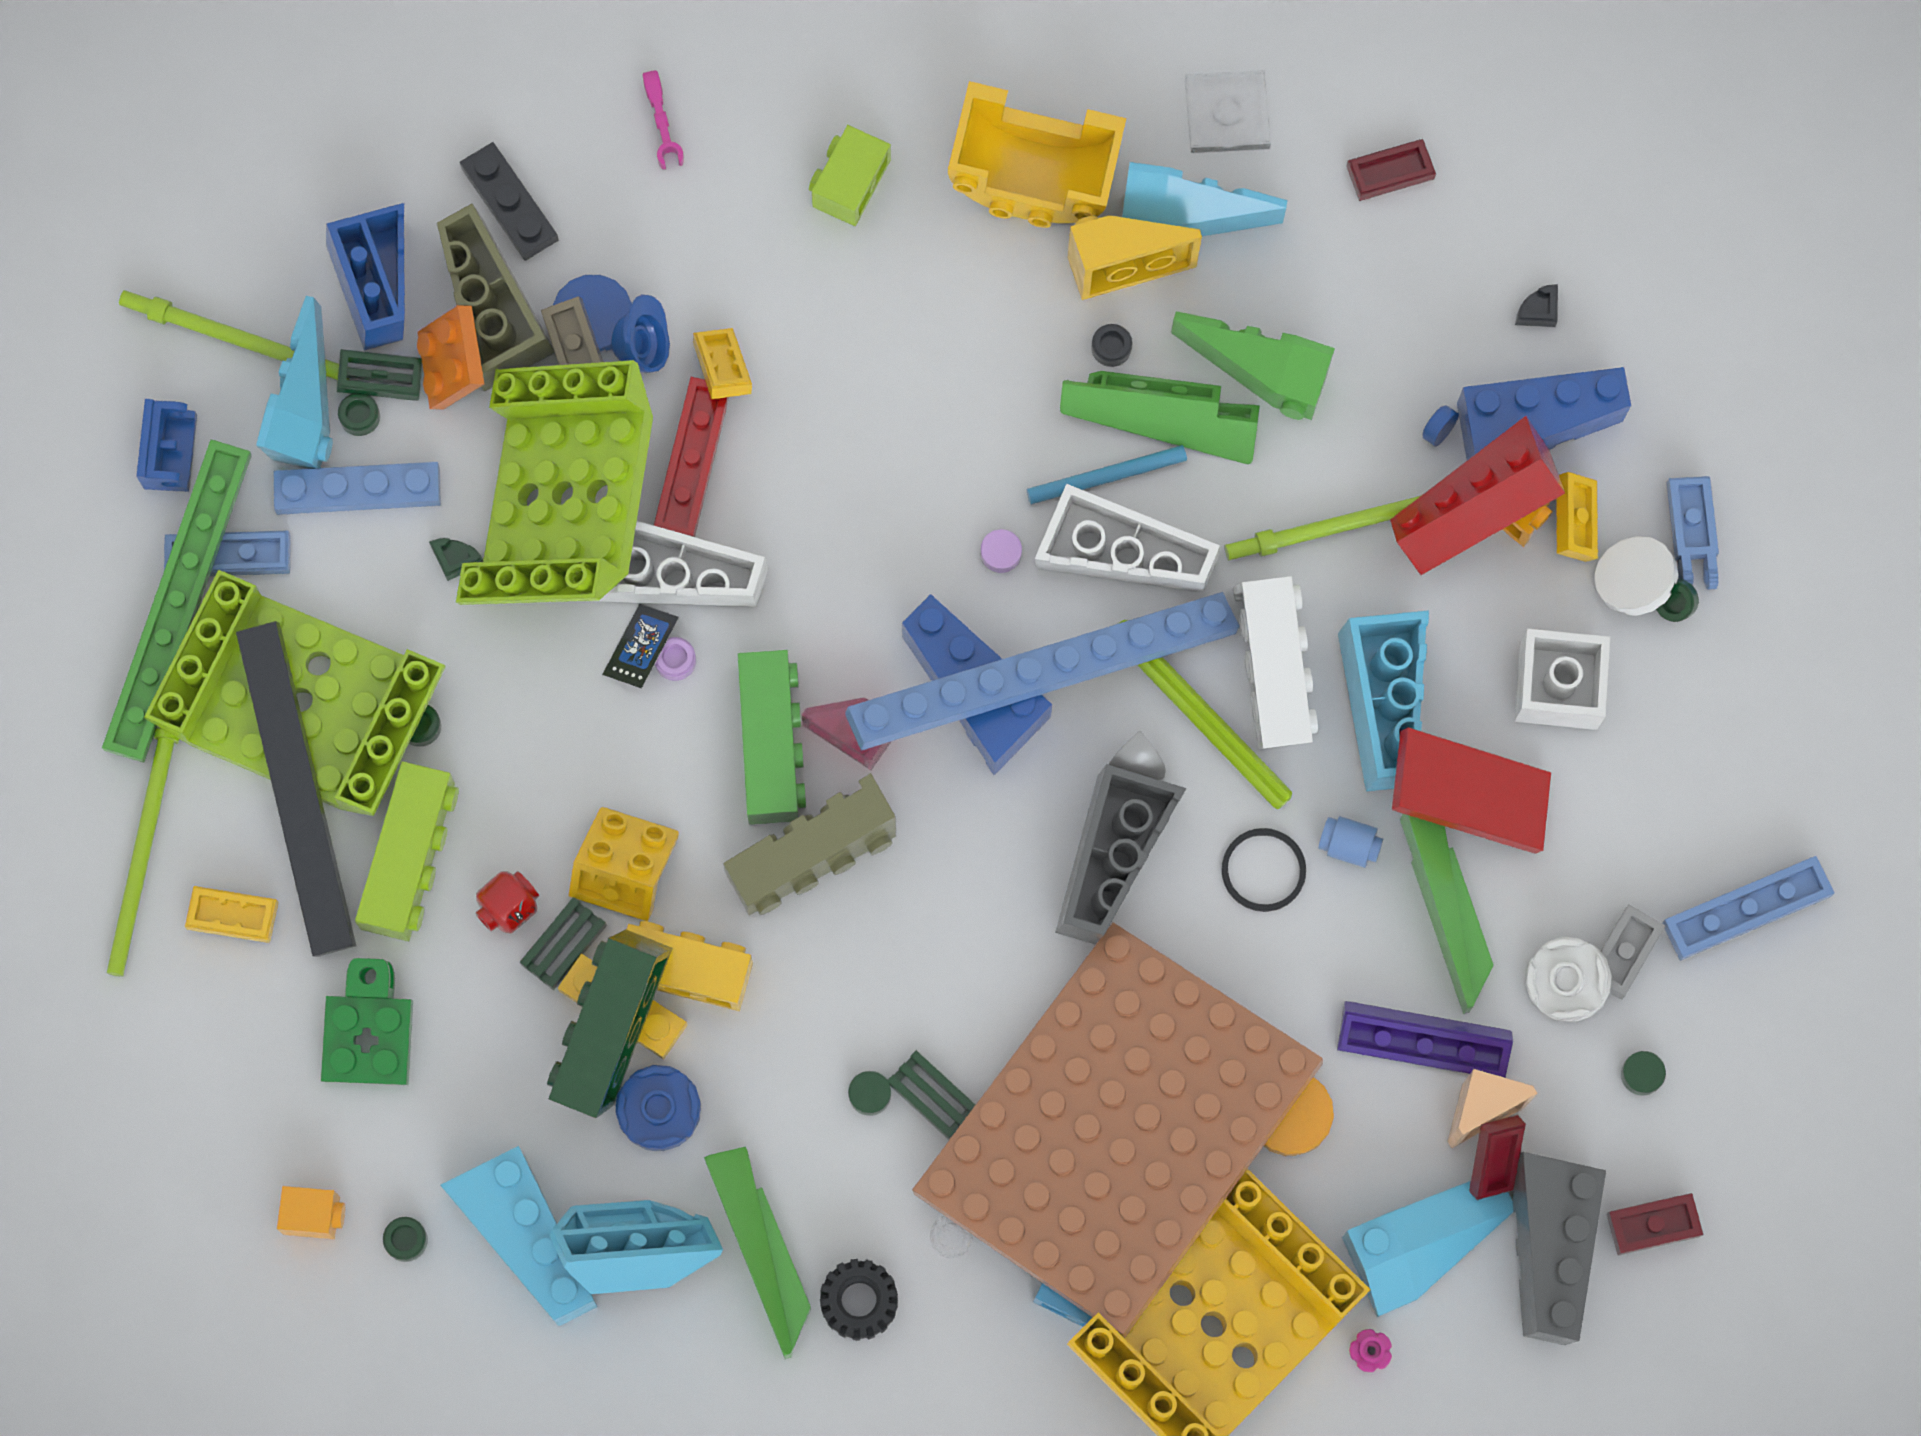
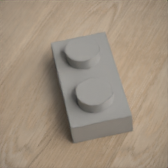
M1629 904L1600 951L1607 959L1612 975L1610 993L1621 1000L1627 994L1665 928V925Z

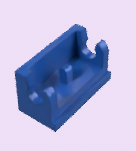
M145 399L136 474L144 490L189 492L197 413L196 411L187 410L188 404Z

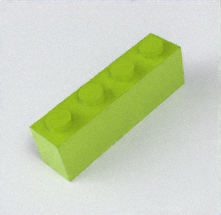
M401 762L355 918V922L360 930L408 942L410 941L412 931H419L424 917V907L420 906L424 890H431L435 879L436 867L431 866L435 851L441 852L443 850L447 837V827L443 826L447 811H454L458 800L459 788L454 787L455 782L451 773Z

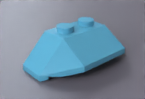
M651 1200L571 1206L550 1233V1238L563 1267L590 1294L669 1288L719 1257L723 1251L708 1217L698 1214L693 1217L678 1208Z

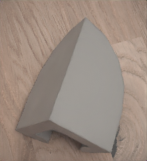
M1138 731L1115 754L1108 764L1158 780L1163 779L1166 773L1165 765L1160 755L1141 731Z

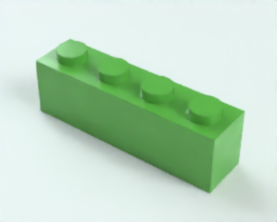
M788 650L738 653L749 825L791 822L799 817L798 809L806 808L805 783L797 784L796 768H804L802 743H794L793 728L801 727L800 702H791V688L799 687L797 663H789Z

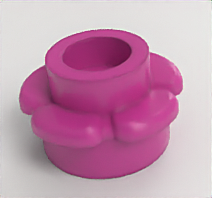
M1365 1329L1359 1332L1356 1336L1357 1339L1351 1342L1349 1348L1350 1357L1352 1360H1355L1357 1367L1364 1372L1371 1373L1377 1368L1384 1369L1388 1366L1392 1359L1390 1339L1384 1333H1375L1373 1329ZM1368 1347H1374L1375 1354L1370 1355L1367 1352Z

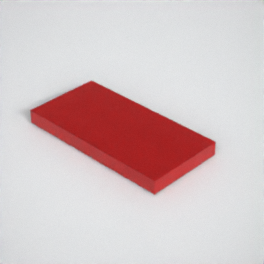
M1408 727L1400 732L1392 810L1537 854L1544 850L1551 772Z

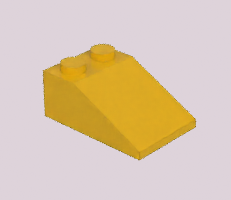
M1111 215L1101 218L1088 216L1078 220L1075 225L1070 226L1067 258L1081 299L1085 300L1196 268L1202 235L1200 229Z

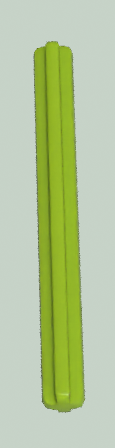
M1163 657L1138 664L1140 669L1275 809L1283 807L1291 799L1292 791Z

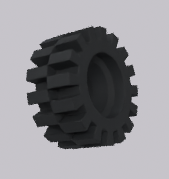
M858 1258L850 1259L848 1263L844 1264L842 1262L838 1264L833 1272L830 1271L824 1284L821 1286L820 1306L823 1317L827 1321L828 1326L844 1338L849 1337L854 1341H860V1339L868 1338V1340L875 1338V1335L880 1332L883 1333L888 1329L887 1326L893 1322L896 1316L898 1293L895 1281L883 1266H878L868 1259H865V1261H858ZM856 1283L868 1285L876 1295L875 1307L864 1316L849 1314L842 1304L844 1291Z

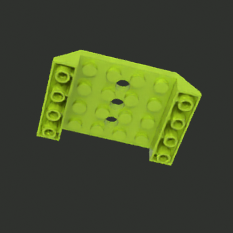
M630 360L496 369L489 408L506 418L507 423L483 562L462 563L456 603L459 605L599 601L628 575L653 422L652 411L638 363ZM607 485L608 491L606 496L596 503L595 497L597 492ZM573 487L571 498L566 500L564 504H561L563 493L568 488ZM538 489L537 499L527 506L528 496L532 491Z
M218 570L144 716L145 719L194 748L271 780L236 632L277 621L281 626L296 694L304 692L312 696L311 706L301 712L322 802L343 811L374 816L446 666L409 649L402 655L264 597L260 594L256 585ZM318 656L327 657L331 662L328 671L322 675L311 674L308 670L310 661Z

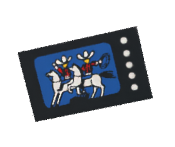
M639 604L602 675L642 689L679 617Z

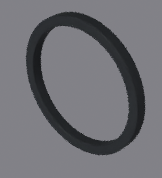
M1258 828L1239 835L1229 845L1222 862V878L1229 894L1242 906L1261 912L1275 911L1290 904L1300 893L1306 878V862L1301 849L1289 836L1274 829ZM1254 836L1275 837L1285 842L1295 853L1300 867L1299 881L1293 892L1282 901L1273 904H1257L1243 898L1234 889L1229 878L1228 863L1234 849L1246 839Z

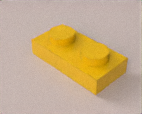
M1571 472L1559 474L1565 494L1556 498L1557 554L1584 562L1598 559L1597 480Z

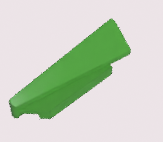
M1097 371L1089 374L1087 383L1063 381L1060 412L1064 415L1170 444L1183 445L1185 448L1236 462L1251 464L1253 461L1260 405L1219 403L1221 386Z
M1402 814L1400 822L1413 857L1411 864L1462 1012L1466 1014L1473 1008L1494 964L1453 847H1448L1445 826Z
M746 1146L704 1157L707 1168L786 1360L793 1354L803 1325L806 1323L811 1311V1306L763 1188L756 1189Z

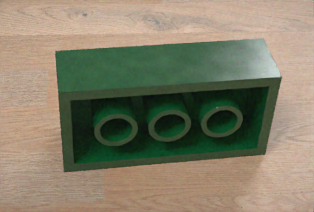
M626 929L610 936L607 942L601 941L592 960V965L597 966L592 982L586 981L577 1000V1005L582 1007L577 1022H570L562 1040V1045L567 1047L562 1062H555L548 1077L547 1085L552 1087L549 1100L593 1118L599 1117L614 1106L672 952V947Z

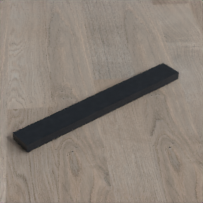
M274 621L236 632L312 956L319 957L356 947L280 623Z

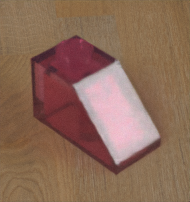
M865 697L809 707L802 713V724L805 728L869 770L874 768L891 743L887 742L861 751L845 716V712L848 706L868 701Z

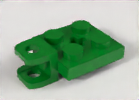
M352 959L346 975L345 996L347 997L326 996L321 1082L409 1085L413 1000L394 999L395 972L390 962L384 959ZM374 969L376 979L373 983L368 984L366 982V974ZM366 1028H371V1035L379 1039L378 1045H372L369 1053H363L362 1046L356 1044V1037L361 1036Z

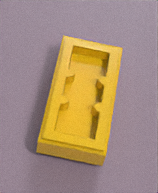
M733 328L693 333V345L711 399L751 394L752 382Z
M193 886L184 927L192 931L270 943L279 902L277 899Z

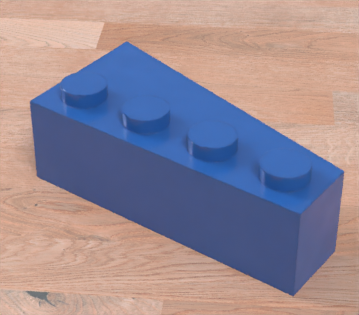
M931 594L902 622V638L932 681L1002 659ZM1038 695L959 721L966 730V734L973 745L977 747L985 759L990 771L995 775L1051 718L1052 703L1043 695Z

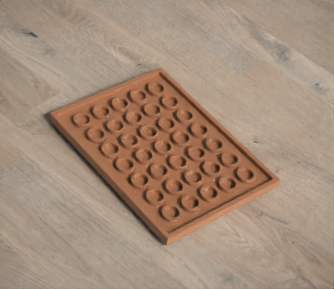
M1113 922L912 1191L915 1196L1092 1318L1099 1312L1125 1339L1323 1065V1058Z

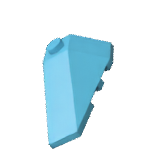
M1134 162L1129 164L1122 214L1124 218L1200 229L1202 237L1282 224L1284 221L1288 200L1245 188H1238L1228 192L1217 185V180L1206 177L1201 183L1182 179L1183 171L1170 167Z
M306 296L291 336L290 348L294 351L292 359L287 358L286 361L281 363L278 372L281 390L279 395L270 394L256 446L274 461L315 469L321 468L322 461L327 462L329 460L333 439L329 437L330 424L322 306L314 297Z

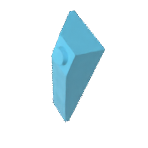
M1469 1181L1347 1230L1342 1236V1240L1360 1280L1371 1289L1367 1295L1377 1317L1416 1301L1513 1213V1201L1509 1192L1476 1200L1469 1191L1471 1182Z

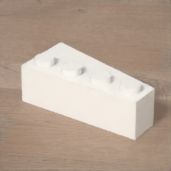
M1066 484L1036 554L1035 565L1036 568L1204 592L1219 557L1220 545Z
M637 521L628 575L599 602L757 607L768 571V565L764 556Z
M1292 576L1242 582L1233 587L1235 601L1243 600L1244 609H1240L1238 624L1240 626V636L1243 637L1244 642H1249L1250 650L1245 651L1244 662L1249 683H1254L1255 691L1250 693L1258 749L1312 743V734L1318 733V721L1315 709H1309L1307 693L1313 692V682L1310 668H1303L1301 651H1307L1308 644L1305 627H1298L1296 610L1302 609L1300 586L1293 585Z

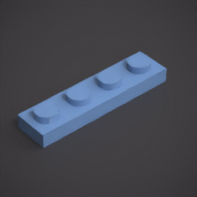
M438 462L274 471V510L277 515L441 506L440 467Z
M1814 856L1669 917L1662 924L1665 925L1664 929L1681 961L1828 899L1835 892L1817 856Z

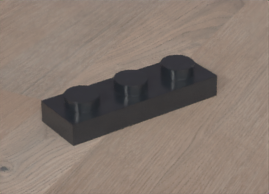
M494 142L459 162L462 171L524 261L559 241L558 234Z

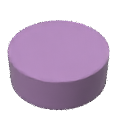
M1003 529L994 530L983 539L981 559L984 565L991 571L997 573L1009 572L1021 560V542L1011 531Z
M668 638L655 663L659 674L672 681L687 678L696 666V655L693 646L683 638Z

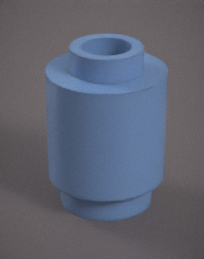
M1339 816L1338 820L1328 817L1318 849L1327 851V856L1366 868L1368 860L1376 863L1383 838L1376 836L1378 831L1376 827Z

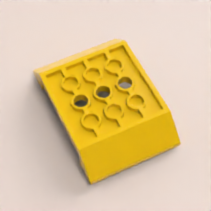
M1247 1168L1125 1339L1098 1312L1067 1345L1157 1436H1229L1371 1289ZM1175 1285L1187 1287L1192 1296L1191 1304L1180 1306L1174 1303L1170 1297V1288ZM1205 1316L1218 1318L1223 1326L1222 1335L1218 1337L1208 1336L1202 1330V1318ZM1236 1347L1248 1348L1254 1357L1253 1366L1250 1368L1239 1367L1233 1360V1349Z

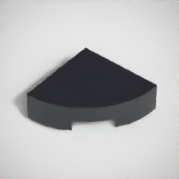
M1558 284L1542 286L1529 295L1518 310L1515 325L1556 327L1558 319Z

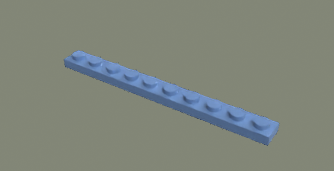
M1220 592L847 707L845 716L862 751L1235 635L1240 626L1224 593Z

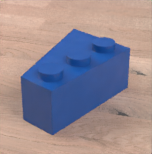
M404 203L326 223V247L364 351L403 340L405 321Z

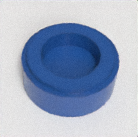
M1447 405L1441 406L1427 422L1422 433L1423 439L1434 447L1440 445L1454 428L1459 418V413Z

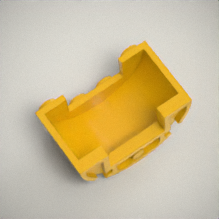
M968 82L948 166V176L953 183L952 187L956 191L988 207L989 213L995 217L1008 219L1014 216L1026 219L1030 224L1041 228H1048L1052 223H1076L1084 217L1099 216L1104 212L1109 198L1127 118L1087 109L1083 125L1005 107L1008 90L976 82Z

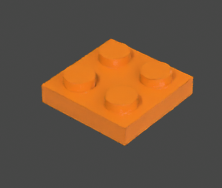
M457 305L417 332V350L421 356L424 371L423 387L428 396L430 409L444 410L484 385L472 306Z

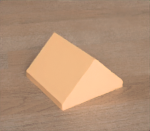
M1473 1069L1461 1086L1447 1141L1451 1149L1479 1134L1481 1124L1510 1117L1524 1109L1538 1094L1532 1085Z

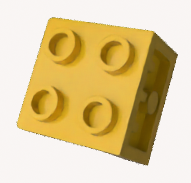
M601 807L573 862L568 896L648 922L654 909L658 881L676 845L679 832L656 823Z

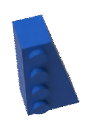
M1624 367L1466 386L1462 388L1457 401L1466 460H1469L1525 416H1527L1550 450L1565 441L1576 440L1623 422L1631 407Z

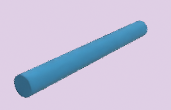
M1181 445L1026 489L1027 496L1032 505L1060 497L1066 484L1085 490L1187 461L1184 446Z

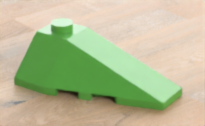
M1176 311L1171 331L1174 336L1269 405L1280 409L1283 415L1296 420L1303 418L1312 420L1328 375L1335 348L1287 333H1282L1280 340L1268 338L1261 334L1260 328L1252 326L1234 331L1230 330V327L1222 320Z

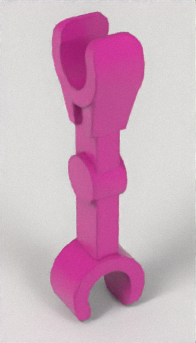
M658 71L645 72L642 74L645 92L651 107H654L656 127L660 130L663 142L657 151L658 164L665 170L666 165L663 157L666 153L673 152L678 155L679 165L682 166L684 163L683 150L679 144L671 142L669 123L666 111H663L662 107L663 91Z

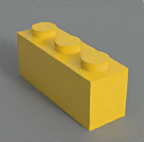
M640 921L639 926L627 925L626 930L673 948L657 991L740 1012L753 966L752 956L745 953V947L730 942H722L721 947L704 943L705 938L691 932L682 931L680 936L664 933L665 928L663 926L647 921Z

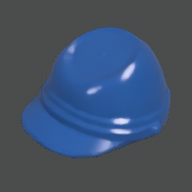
M644 294L637 296L628 314L618 320L611 338L612 351L619 361L634 360L638 363L642 373L657 372L662 369L669 357L670 348L663 306L652 295Z

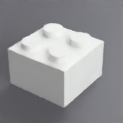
M1527 628L1519 646L1515 722L1598 730L1606 717L1610 637Z

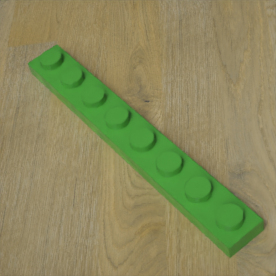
M210 439L102 745V749L106 752L142 763L145 762L157 726L146 720L144 716L198 611L252 456L248 450Z

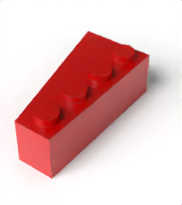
M1525 416L1391 518L1390 521L1396 542L1419 574L1423 575L1565 494L1550 450L1527 416Z

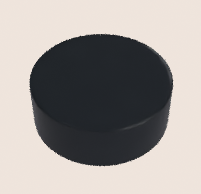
M1106 324L1100 327L1092 338V354L1104 366L1115 367L1123 364L1128 360L1132 350L1130 333L1124 327L1117 324Z

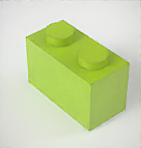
M847 124L842 136L835 135L832 139L826 155L829 160L823 170L818 168L815 171L809 184V191H812L813 208L856 227L891 161V144Z

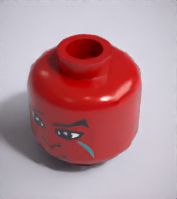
M501 871L477 891L476 901L480 909L475 914L489 931L492 932L498 927L502 932L513 933L537 912L538 907L535 900L539 897V894L519 871L514 874L508 871Z

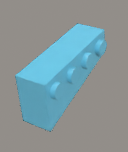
M1429 610L1349 618L1338 633L1366 792L1394 789L1400 732L1408 727L1421 731V702L1424 700L1423 670L1427 653L1425 639L1426 627L1429 623Z
M519 1146L440 1185L558 1326L598 1307L592 1294L563 1267L550 1238L551 1230L557 1225V1222Z

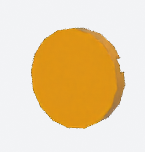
M1314 1077L1268 1139L1264 1145L1265 1148L1283 1156H1297L1316 1149L1330 1132L1334 1119L1333 1102L1323 1084Z

